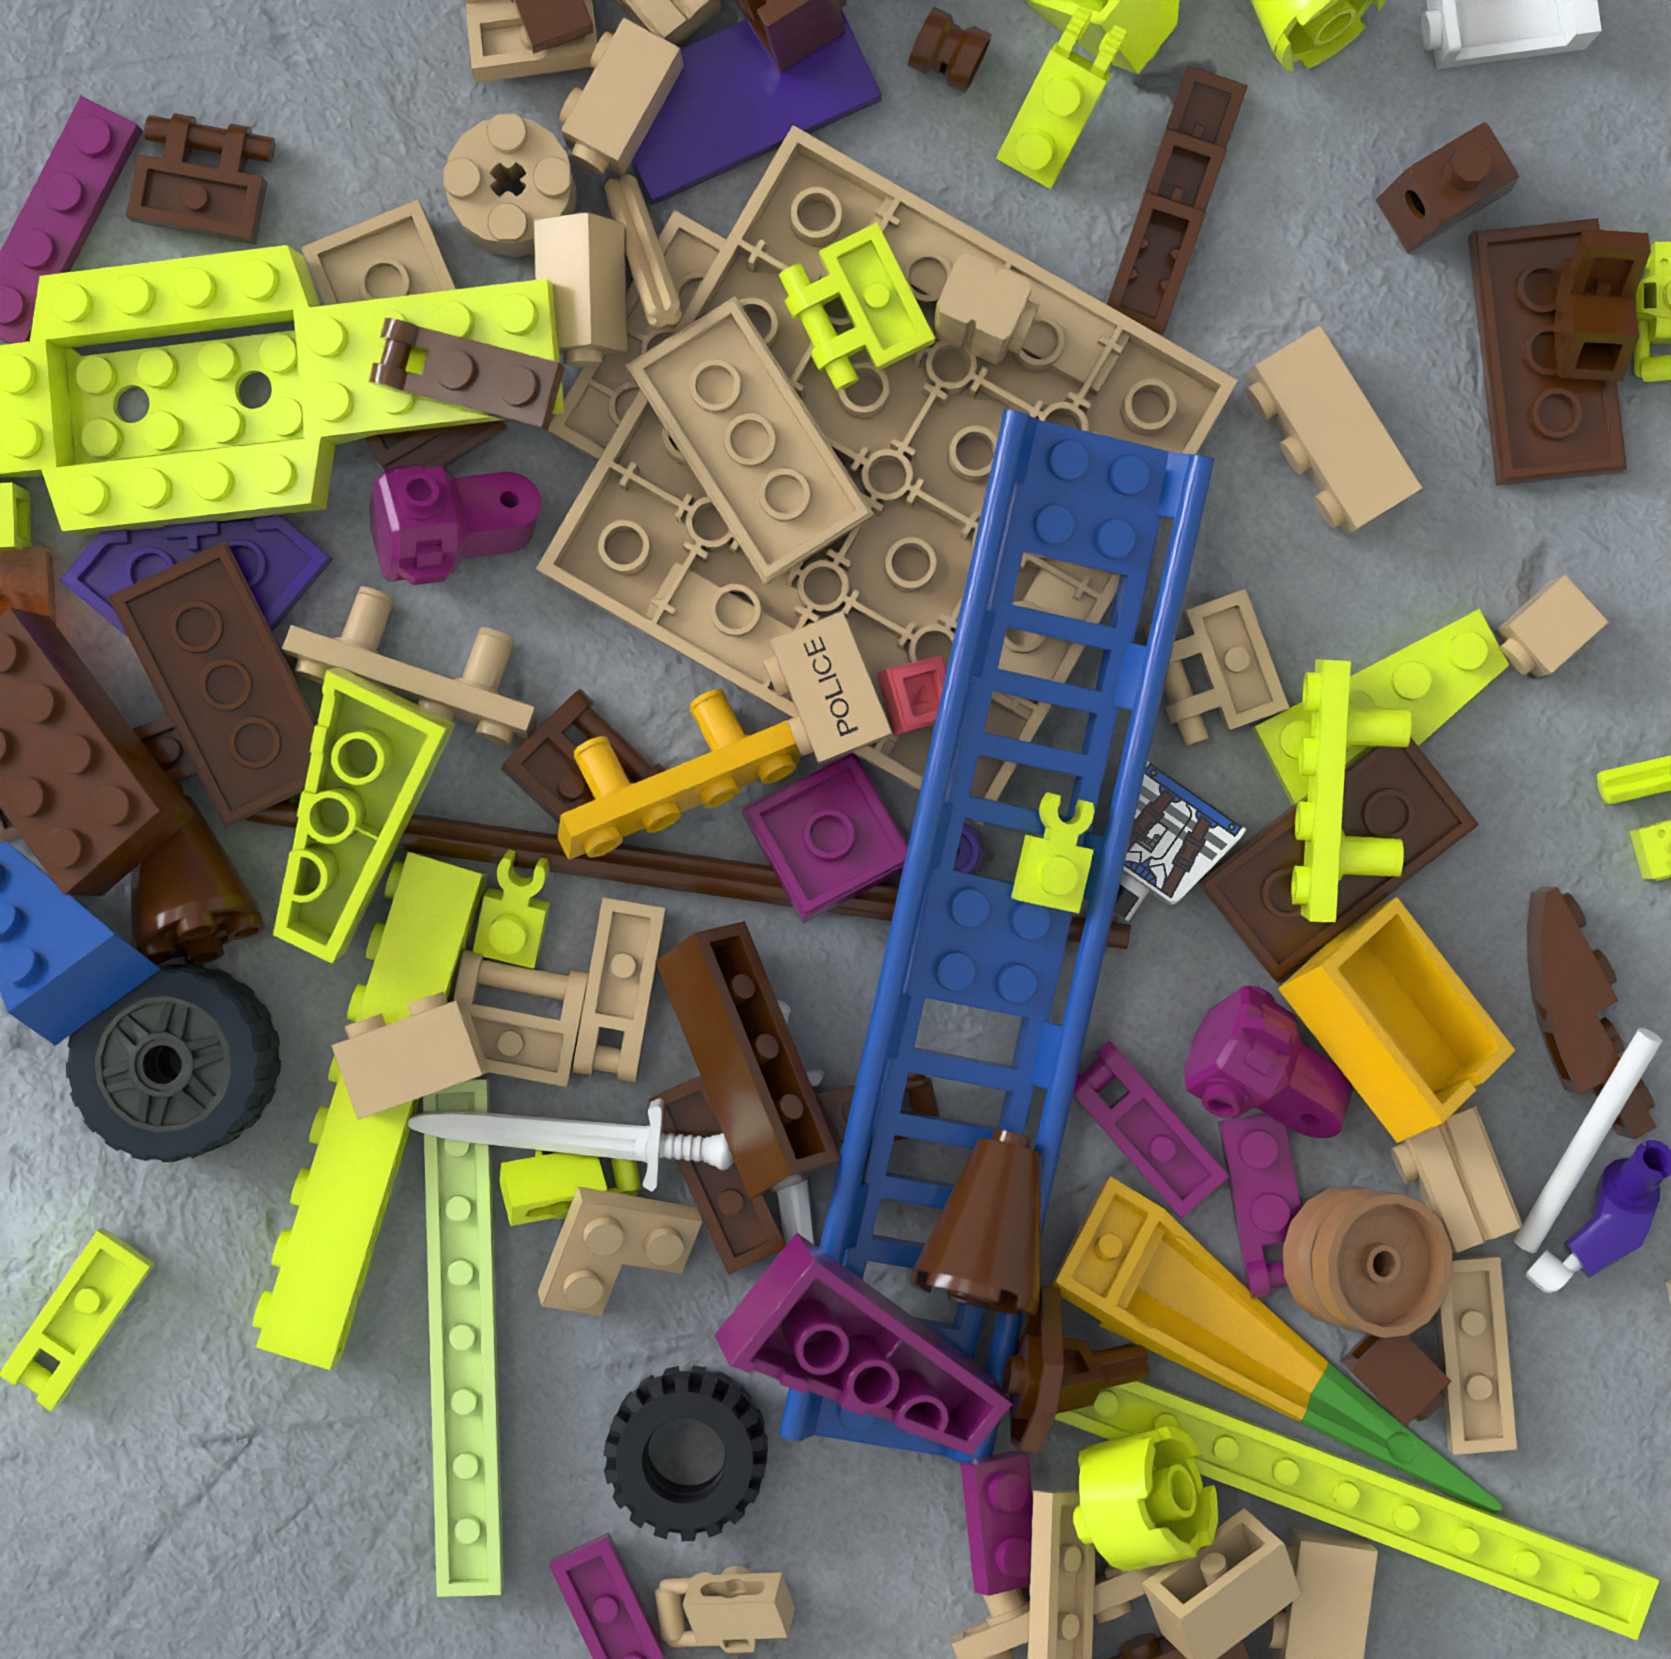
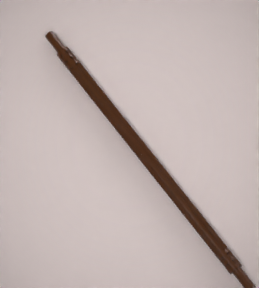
M282 801L245 819V821L297 828L299 803ZM419 814L412 815L396 848L398 850L499 864L506 851L510 849L516 851L513 862L515 867L535 869L540 857L549 861V872L793 907L769 865L620 844L617 848L602 856L590 858L585 853L568 860L557 834ZM882 882L827 912L892 921L899 884ZM1072 916L1067 941L1081 942L1086 918ZM1111 922L1106 947L1127 950L1131 925Z

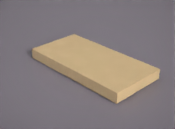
M735 296L626 365L632 378L765 586L874 517L871 508Z

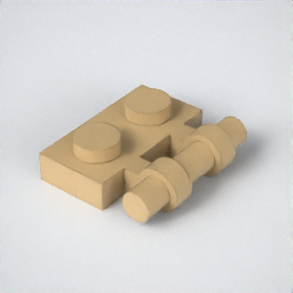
M1246 588L1183 612L1191 636L1174 641L1164 685L1170 705L1164 708L1170 724L1177 723L1185 746L1209 738L1201 716L1202 713L1218 708L1226 731L1289 709ZM1151 623L1142 627L1147 641ZM1198 654L1211 690L1193 695L1181 660Z

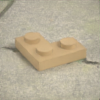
M577 1187L538 1289L541 1306L602 1316L622 1264L682 1274L703 1222L698 1207Z

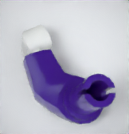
M1647 1140L1645 1146L1643 1143H1640L1636 1147L1630 1158L1617 1159L1606 1166L1597 1185L1593 1217L1564 1242L1570 1256L1562 1262L1547 1249L1526 1272V1277L1543 1292L1553 1293L1562 1288L1578 1270L1581 1269L1585 1276L1590 1278L1641 1247L1650 1230L1660 1200L1659 1184L1671 1175V1150L1667 1145L1660 1141Z

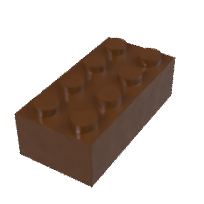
M9 608L0 616V808L63 895L102 897L189 821L195 813L52 619L46 615Z

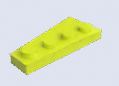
M1478 609L1351 675L1349 700H1351L1353 707L1410 710L1411 738L1419 746L1507 668L1509 663L1503 652L1499 649L1500 646L1481 610ZM1302 702L1252 727L1258 742L1292 805L1308 794L1309 776H1300L1299 748L1302 737H1311L1313 711H1304ZM1350 745L1349 751L1346 752L1345 764L1368 746Z

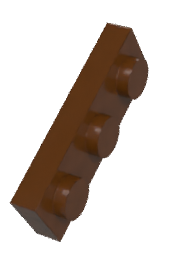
M700 1075L648 1099L650 1104L651 1101L656 1099H663V1132L667 1135L674 1133L675 1135L684 1134V1136L693 1135V1137L702 1136V1138L723 1133ZM685 1159L676 1160L728 1275L784 1249L787 1245L765 1195L749 1200L735 1162L729 1169L721 1171L717 1167L701 1160L700 1162H694V1160L685 1161Z

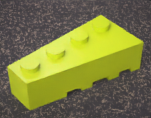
M341 667L328 669L325 673L322 688L323 699L318 724L314 728L310 748L312 754L305 789L301 792L297 817L299 818L293 848L289 853L273 932L274 936L331 964L346 953L456 725Z

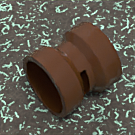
M934 7L921 28L907 65L923 74L933 71L938 74L941 72L945 74L948 86L965 94L982 63L992 34L976 26L964 31L961 29V26L954 23L951 14Z

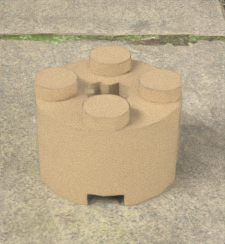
M497 114L491 119L483 120L462 134L448 155L447 164L444 167V187L448 204L472 243L492 256L502 258L501 255L517 258L531 255L535 257L534 220L576 214L578 191L575 174L568 154L552 132L533 120L520 118L516 114ZM519 179L524 188V191L517 197L510 191L503 193L501 190L502 185L507 181L516 182Z

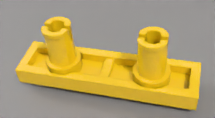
M714 689L695 698L691 702L689 710L711 752L637 783L629 782L606 736L596 737L584 742L575 749L573 756L595 800L560 814L558 840L568 860L585 853L590 858L602 856L617 848L625 836L644 828L648 833L661 831L677 822L682 816L681 813L702 804L708 809L715 808L733 799L739 793V789L759 780L763 784H772L787 777L796 769L801 757L788 721L753 735H746L723 690Z

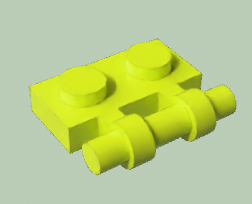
M877 222L819 251V258L828 276L811 284L801 263L795 264L779 274L789 295L784 302L792 318L801 319L815 347L810 354L818 370L827 371L836 391L843 390L859 380L849 357L864 349L876 371H879L935 343V337ZM839 297L854 328L837 336L823 306Z

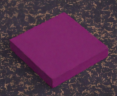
M854 753L742 809L744 820L803 924L903 871L908 844L857 755Z

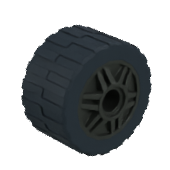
M195 964L158 966L160 968L159 971L70 1035L67 1045L69 1048L68 1062H65L66 1078H69L72 1091L70 1096L74 1106L78 1107L83 1115V1122L92 1133L96 1132L105 1140L104 1143L114 1150H122L131 1154L132 1158L148 1161L154 1159L161 1160V1163L178 1162L187 1157L194 1158L227 1145L241 1137L240 1133L253 1127L261 1118V1112L265 1106L271 1102L276 1091L274 1089L276 1079L280 1075L281 1070L278 1046L281 1044L278 1031H275L270 1019L272 1016L266 1005L260 1003L254 995L255 992L245 983L238 982L231 977V974L220 969H208L203 965ZM171 1048L177 1051L181 1058L182 1067L179 1075L172 1070L169 1064Z

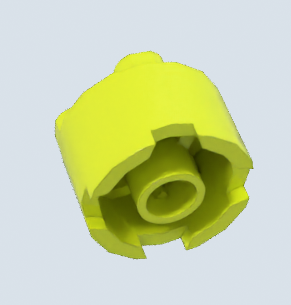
M1169 1425L1089 1445L1082 1449L1078 1456L1080 1468V1505L1075 1508L1073 1514V1523L1079 1539L1087 1545L1094 1543L1097 1551L1112 1567L1124 1572L1197 1557L1196 1553L1200 1547L1209 1546L1213 1543L1218 1524V1504L1215 1485L1203 1487L1200 1472L1193 1460V1457L1203 1455L1199 1446L1185 1431Z

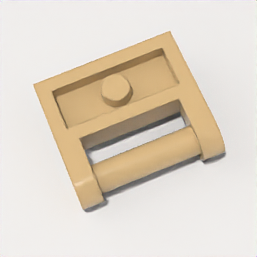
M465 949L459 967L453 1001L465 999L490 1073L568 1087L574 1063L589 973L571 970L568 976L484 960L483 954ZM479 985L563 1000L561 1018L557 1019L475 1003Z

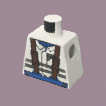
M1147 761L1114 914L1129 922L1148 893H1151L1167 905H1175L1243 836L1246 829Z

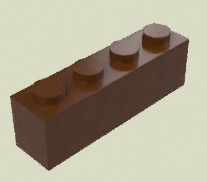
M742 921L695 932L655 962L749 1200L798 1185L840 1161V1155L746 922Z

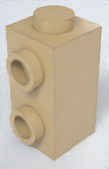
M624 17L614 34L607 31L600 38L590 60V66L595 70L583 90L578 87L572 90L559 116V122L564 124L561 131L566 145L572 149L569 154L570 158L580 166L598 175H603L607 168L622 177L624 176L684 67L681 50L678 46Z
M588 212L534 220L535 280L547 278L553 283L559 355H563V364L574 367L598 366L602 364L603 354L627 352L624 222Z

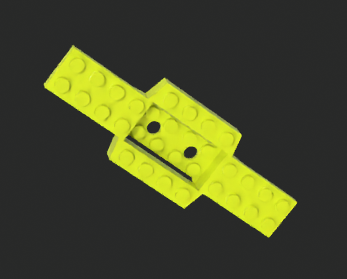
M288 245L40 276L30 342L0 345V478L44 477L62 531L81 537L98 535L100 531L164 528L166 525L218 522L324 510L327 508L336 445L378 434L504 420L392 391L369 383L373 363H380L386 340L380 338L385 318L405 321L419 327L560 363L553 283L546 278L321 306L304 256ZM294 321L295 330L86 356L73 349V347ZM411 348L406 371L422 375L428 352ZM263 373L271 382V396L263 406L255 409L247 408L239 396L240 385L248 375ZM562 379L552 414L565 413ZM140 387L149 397V410L142 420L135 423H127L118 412L119 398L127 389Z

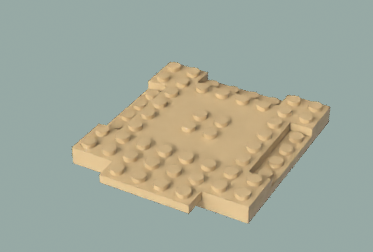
M792 125L727 239L678 211H673L659 235L658 241L680 301L681 319L675 325L666 324L660 329L650 325L633 280L626 292L627 352L603 354L601 365L583 367L564 399L565 413L554 416L548 428L549 434L598 462L541 558L536 570L549 580L643 634L653 637L792 718L799 716L790 692L777 696L763 662L764 659L774 656L770 640L843 611L892 731L891 737L852 753L920 792L935 725L894 736L877 673L885 669L943 655L947 669L1004 409L1024 412L1038 420L1170 452L1196 454L1238 380ZM877 222L933 335L937 302L958 255H962L965 251L993 262L994 271L998 272L1004 267L1031 279L1032 290L1028 300L1040 306L1020 354L1007 350L1003 361L1001 360L997 364L969 353V345H965L960 349L935 338L934 344L876 371L864 349L849 357L859 380L843 390L836 391L827 371H819L810 354L815 347L801 319H793L784 302L789 295L779 274L785 269L801 263L811 284L828 276L819 258V251ZM734 296L741 304L874 513L873 518L766 586L626 367L631 361ZM839 297L823 306L837 336L854 328ZM1023 553L1012 605L1099 624L1117 592L1120 575ZM1007 628L998 669L1065 683L1085 645ZM993 691L984 733L1031 742L1052 704ZM979 755L970 796L997 801L1018 763ZM966 819L979 827L984 824V822Z

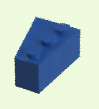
M5 840L0 844V994L9 1014L56 1046L151 977L160 968L107 925L75 896L63 895L48 873Z

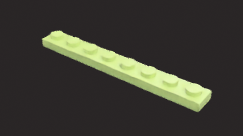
M474 1078L423 1096V1112L469 1111L490 1113V1078ZM424 1134L437 1597L501 1595L504 1590L492 1149L491 1145L456 1141Z

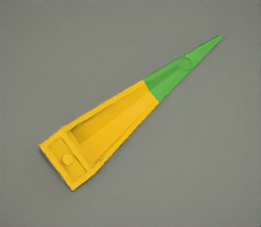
M1111 1176L1102 1183L1049 1285L1050 1287L1061 1288L1062 1298L1100 1320L1099 1326L1472 1506L1490 1513H1497L1503 1510L1498 1500L1379 1406L1289 1328L1258 1298L1251 1299L1250 1291L1164 1208Z

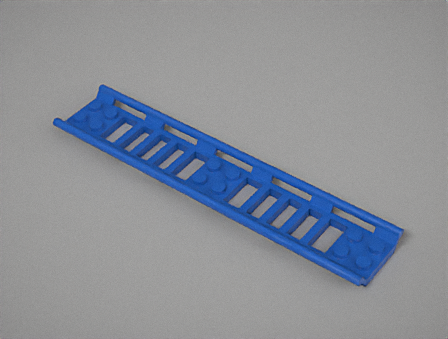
M1004 409L840 1153L841 1160L838 1162L820 1249L862 1280L867 1261L913 1269L925 1246V1243L873 1234L881 1198L943 1209L955 1184L887 1172L895 1135L972 1150L978 1139H992L995 1129L1024 1135L1034 1086L1047 1089L1034 1151L1042 1155V1235L1215 461L1213 458L1196 454L1170 452L1038 420L1024 412ZM1161 517L1175 519L1147 646L1133 644ZM1023 553L1120 575L1109 627L1012 605ZM1010 628L1103 649L1095 690L998 669L1006 629ZM992 692L1089 712L1081 753L984 733ZM1119 707L1130 709L1132 713L1105 834L1100 836L1091 833L1093 817L1089 828L1078 835L1076 846L1094 850L1083 899L1090 901L1062 1025L1050 1022L1049 1018L1073 912L1011 898L1014 882L953 870L964 819L1044 835L1045 826L1041 822L1039 810L970 796L978 756L982 755L1075 775L1067 816L1059 814L1058 816L1062 822L1072 819L1078 799L1092 802L1095 816ZM925 998L1022 1017L1012 1065L914 1047ZM911 1072L1005 1090L998 1128L901 1110L908 1073ZM959 1302L954 1324L914 1317L970 1359L974 1360L985 1309ZM1020 1310L1018 1316L998 1312L985 1369L992 1374L1001 1388L1007 1357L1010 1354L1015 1355L1024 1316V1313ZM789 1388L779 1435L794 1441H803L805 1438L816 1435L945 1456L960 1463L993 1455L1000 1421L976 1451L969 1455L899 1429L893 1422L869 1413H865L863 1416L842 1408L839 1402L810 1391H806V1394Z

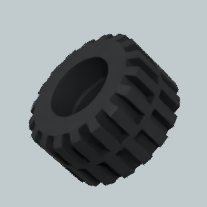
M692 1365L691 1371H679V1366L665 1369L661 1376L654 1378L652 1374L642 1380L639 1387L633 1393L630 1391L622 1401L611 1423L605 1441L603 1456H606L607 1463L604 1473L606 1483H612L615 1489L612 1496L619 1509L626 1506L632 1512L629 1520L640 1529L646 1522L655 1527L653 1536L666 1540L669 1532L680 1533L681 1542L695 1541L696 1534L705 1531L710 1538L722 1533L723 1525L731 1521L735 1525L745 1515V1509L748 1504H754L760 1492L762 1479L765 1476L768 1436L764 1432V1419L760 1409H754L751 1404L752 1396L744 1387L740 1390L736 1389L730 1384L732 1378L719 1372L717 1377L706 1374V1367ZM688 1418L698 1420L711 1427L718 1434L725 1448V1460L720 1472L710 1480L697 1485L677 1484L662 1476L654 1467L649 1456L650 1439L659 1426L671 1420Z

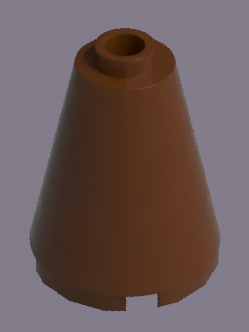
M995 1129L992 1139H978L912 1270L910 1286L927 1293H931L932 1286L948 1290V1299L1017 1316L1020 1310L1029 1317H1036L1038 1305L1040 1304L1042 1155L1030 1149L1031 1138L1015 1132Z

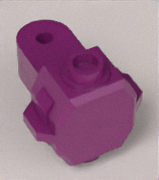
M416 464L386 468L383 474L378 475L373 482L369 503L370 530L382 576L389 582L407 580L412 585L446 581L449 574L455 571L463 559L512 553L521 550L532 539L539 516L541 496L537 487L528 478L513 472H498L455 478L443 466L423 469L422 466Z
M1243 986L1208 1010L1196 1031L1184 1066L1186 1091L1201 1099L1203 1107L1211 1114L1223 1118L1236 1119L1256 1107L1290 1129L1313 1138H1331L1341 1132L1354 1090L1353 1085L1335 1063L1302 1044L1296 1015L1275 1003L1271 993L1257 986Z

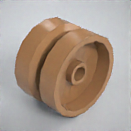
M1354 1186L1329 1188L1308 1200L1291 1221L1283 1246L1284 1277L1294 1301L1315 1320L1380 1338L1405 1336L1428 1323L1445 1301L1453 1275L1452 1245L1442 1221L1419 1200L1400 1193L1374 1191Z

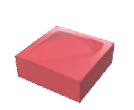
M943 655L885 669L877 673L894 736L935 725L947 671Z

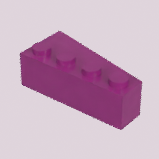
M797 1232L714 1335L731 1367L752 1374V1371H756L778 1379L782 1386L806 1394V1391H810L839 1402L842 1408L863 1416L865 1413H869L893 1422L899 1429L969 1455L976 1451L1013 1405L990 1372Z

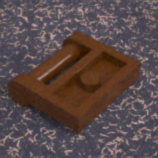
M582 689L577 690L503 763L501 768L507 776L558 824L560 822V814L595 800L573 755L577 747L563 735L573 726L589 740L606 736L626 776L634 783L666 771L660 763L655 766L651 765L591 707L595 702Z

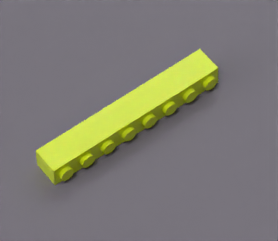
M408 852L404 863L395 861L385 888V897L393 899L386 924L377 922L371 933L366 950V958L373 960L374 964L367 985L358 983L354 990L348 1008L347 1020L356 1023L382 1014L386 1025L410 1017L407 1004L443 991L447 1002H451L464 950H467L489 874L417 852ZM335 1054L328 1075V1081L337 1083L330 1107L320 1106L310 1132L309 1142L318 1145L311 1169L305 1167L300 1169L291 1194L290 1203L299 1206L292 1230L283 1228L279 1235L271 1265L280 1268L273 1292L263 1291L252 1324L253 1327L261 1329L256 1348L331 1370L342 1358L411 1133V1128L408 1127V1120L410 1116L417 1113L421 1100L420 1097L358 1120Z

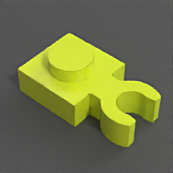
M1046 792L1039 806L1040 819L1045 826L1044 836L1040 838L1025 834L1011 898L1080 913L1094 850L1076 846L1078 835L1085 832L1092 823L1094 805L1092 802L1078 799L1072 819L1062 822L1058 816L1061 796Z
M508 849L497 868V880L504 891L490 887L483 897L473 952L483 954V957L534 969L539 960L551 902L535 899L533 895L541 890L548 877L549 861L546 858L540 857L534 870V876L524 878L519 876L513 868L516 851Z

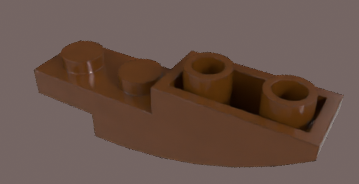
M1541 887L1531 892L1527 921V963L1531 995L1538 1025L1550 1060L1564 1089L1577 1094H1583L1593 1088L1598 1098L1620 1061L1618 1054L1624 1051L1623 1042L1613 1024L1606 1017L1599 1020L1596 1014L1602 1009L1618 1002L1610 986L1617 982L1616 975L1606 956L1599 949L1592 951L1581 931V928L1586 926V919L1573 896L1568 892L1561 894L1558 887ZM1641 1078L1612 1125L1618 1135L1631 1139H1636L1657 1128L1648 1111L1654 1108L1655 1104Z

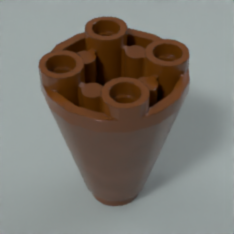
M173 783L195 815L131 871V941L133 947L155 965L185 956L187 964L202 965L221 958L225 954L222 945L233 940L255 936L264 931L265 924L258 902L194 800L184 794L182 785Z

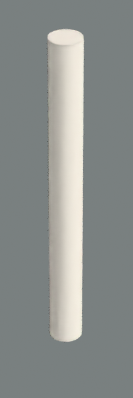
M1645 1028L1637 1030L1523 1222V1226L1517 1232L1514 1242L1523 1250L1530 1253L1537 1252L1661 1045L1662 1039L1652 1031Z

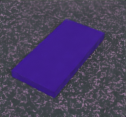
M842 8L840 10L845 33L783 72L779 71L747 18L680 49L684 67L632 160L653 205L780 148L792 125L810 134L882 101V94Z

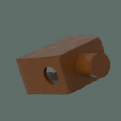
M1484 122L1407 168L1375 201L1406 252L1410 253L1510 193L1519 175L1490 126ZM1412 192H1415L1420 197L1425 208V216L1414 206L1410 195Z

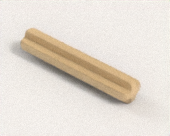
M624 174L619 179L611 177L604 186L607 196L606 200L613 220L624 222L625 256L648 323L659 329L666 324L675 325L682 316L679 307L680 301L637 179L630 174Z

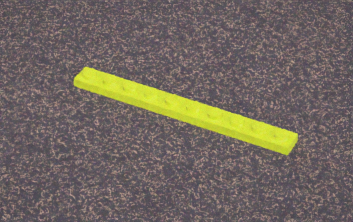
M1143 1380L1101 1389L1094 1405L1058 1413L1054 1417L1056 1420L1109 1440L1172 1425L1185 1431L1199 1446L1203 1455L1193 1457V1460L1203 1476L1634 1640H1638L1659 1583V1579L1651 1573Z

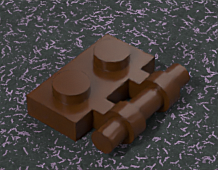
M174 113L171 119L148 115L144 128L145 140L165 143L163 158L137 154L126 217L136 223L256 244L267 181L262 176L244 173V169L249 159L271 163L275 154V138L252 134L251 127L232 123L229 124L227 129L197 124L195 117ZM193 149L222 154L219 168L188 163L189 155Z

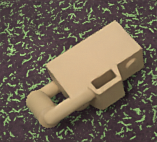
M730 1566L721 1575L701 1572L692 1578L663 1579L659 1584V1588L655 1590L660 1639L666 1641L667 1645L672 1648L720 1646L725 1653L754 1652L758 1639L788 1638L795 1612V1606L782 1572L754 1573L742 1566ZM681 1594H686L683 1608L692 1631H685Z

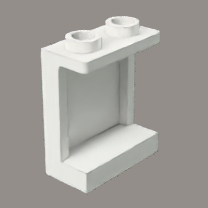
M1427 0L1428 11L1423 12L1421 19L1423 44L1427 51L1434 50L1436 70L1585 50L1602 31L1597 0Z

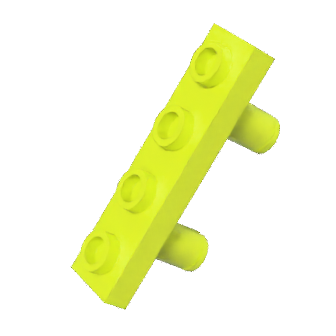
M1316 659L1315 672H1306L1303 681V710L1313 711L1311 737H1302L1299 748L1300 776H1309L1307 802L1298 801L1296 808L1295 836L1296 840H1305L1304 866H1294L1291 897L1293 905H1301V915L1307 920L1314 922L1336 923L1338 881L1342 880L1343 875L1400 877L1403 868L1404 851L1401 839L1345 836L1343 829H1341L1346 752L1350 749V745L1408 747L1411 736L1410 710L1352 706V702L1349 700L1351 661Z

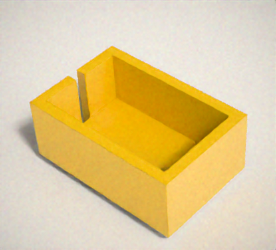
M1397 896L1361 916L1327 943L1278 988L1397 1143L1444 1123L1476 1091L1475 1086L1484 1083L1516 1051Z

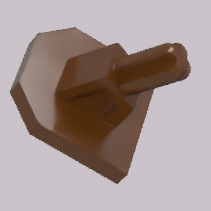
M1042 1285L1040 1288V1304L1038 1305L1036 1317H1028L1018 1340L1015 1355L1010 1354L1007 1357L1004 1367L1002 1388L1005 1394L1009 1395V1399L1013 1403L1009 1408L1010 1443L1019 1450L1039 1453L1056 1414L1094 1405L1101 1389L1144 1380L1150 1372L1146 1349L1141 1345L1136 1346L1129 1343L1091 1352L1086 1341L1063 1337L1061 1288Z

